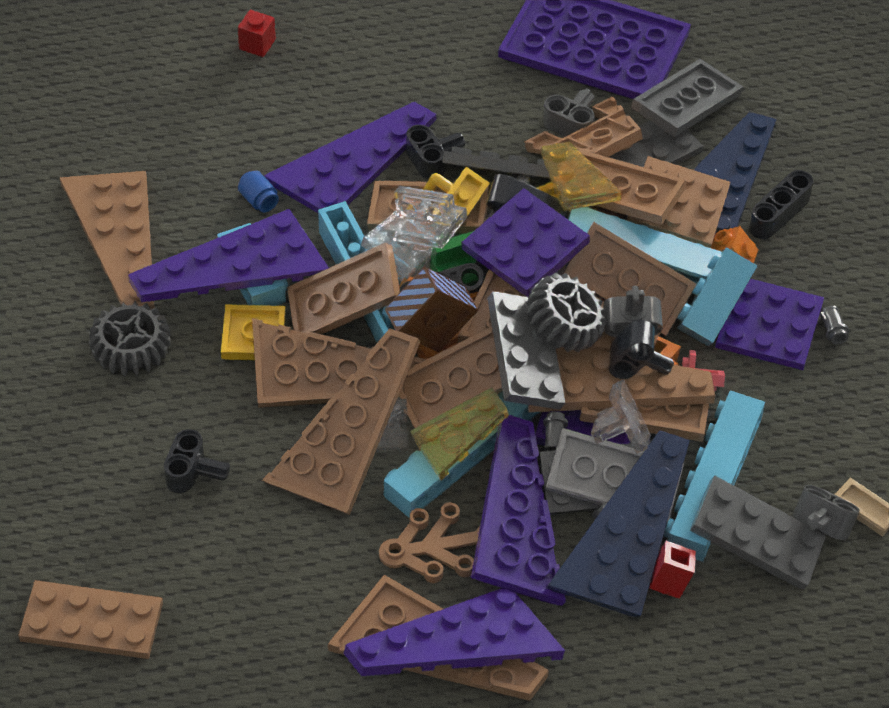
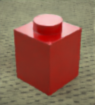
M249 10L238 26L239 49L264 57L276 40L275 17Z
M665 541L657 556L649 589L680 599L695 572L696 551Z

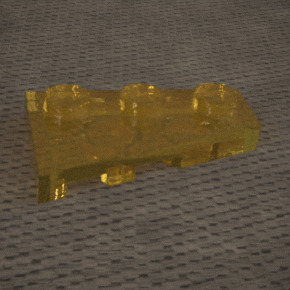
M570 141L541 146L542 158L563 211L621 200V191Z
M491 387L414 428L410 432L413 440L442 481L449 474L448 469L457 461L461 462L468 456V450L478 440H484L509 414L507 407Z

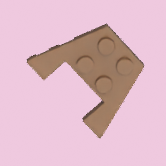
M610 97L592 107L594 116L599 119L564 138H559L544 131L524 142L527 152L573 159L580 149L610 158L611 155L621 150L631 148L634 143L642 140L643 137L641 128L630 116L625 115L623 107L617 105L616 99Z

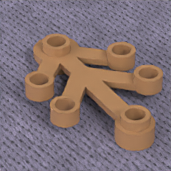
M445 503L441 507L440 518L424 540L411 543L419 530H424L429 524L428 512L417 508L411 511L410 523L397 539H389L382 543L379 548V558L384 565L390 568L406 566L423 575L425 580L430 583H437L442 580L443 566L441 563L454 569L459 576L469 577L472 574L474 559L469 555L458 557L447 550L476 545L480 526L477 531L443 537L449 527L458 522L460 517L458 505L455 503ZM451 511L455 514L452 516H448L445 513ZM417 517H421V518H423L424 520L418 522V521H415L414 519L417 518ZM393 549H397L400 552L397 554H393L390 551ZM426 554L437 561L425 563L415 556ZM461 564H468V565H470V567H469V568H462V567H460V565H461ZM437 570L439 573L430 574L428 571Z

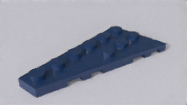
M749 112L694 169V171L730 182L715 234L723 229L738 227L776 124L775 118Z
M659 430L548 584L547 589L636 618L641 616L690 440Z

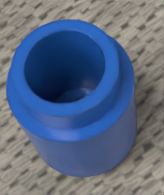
M247 172L240 178L238 191L254 209L268 212L277 205L279 201L277 190L261 172Z

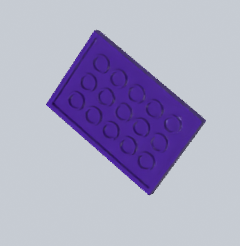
M526 0L498 49V57L634 99L667 79L690 33L691 24L612 0Z

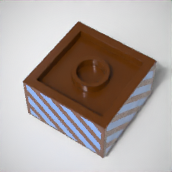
M425 266L385 308L396 331L418 338L421 345L436 352H440L479 311L465 286Z

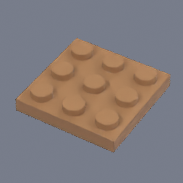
M648 156L644 168L686 179V189L662 225L629 215L626 221L645 225L648 228L672 234L678 238L693 243H700L711 248L730 182Z

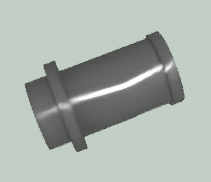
M834 305L823 308L820 316L827 329L826 338L836 345L846 342L850 331L849 327L843 323L839 308Z
M549 412L543 420V424L546 426L544 451L556 450L562 428L568 426V420L565 419V414L561 412Z

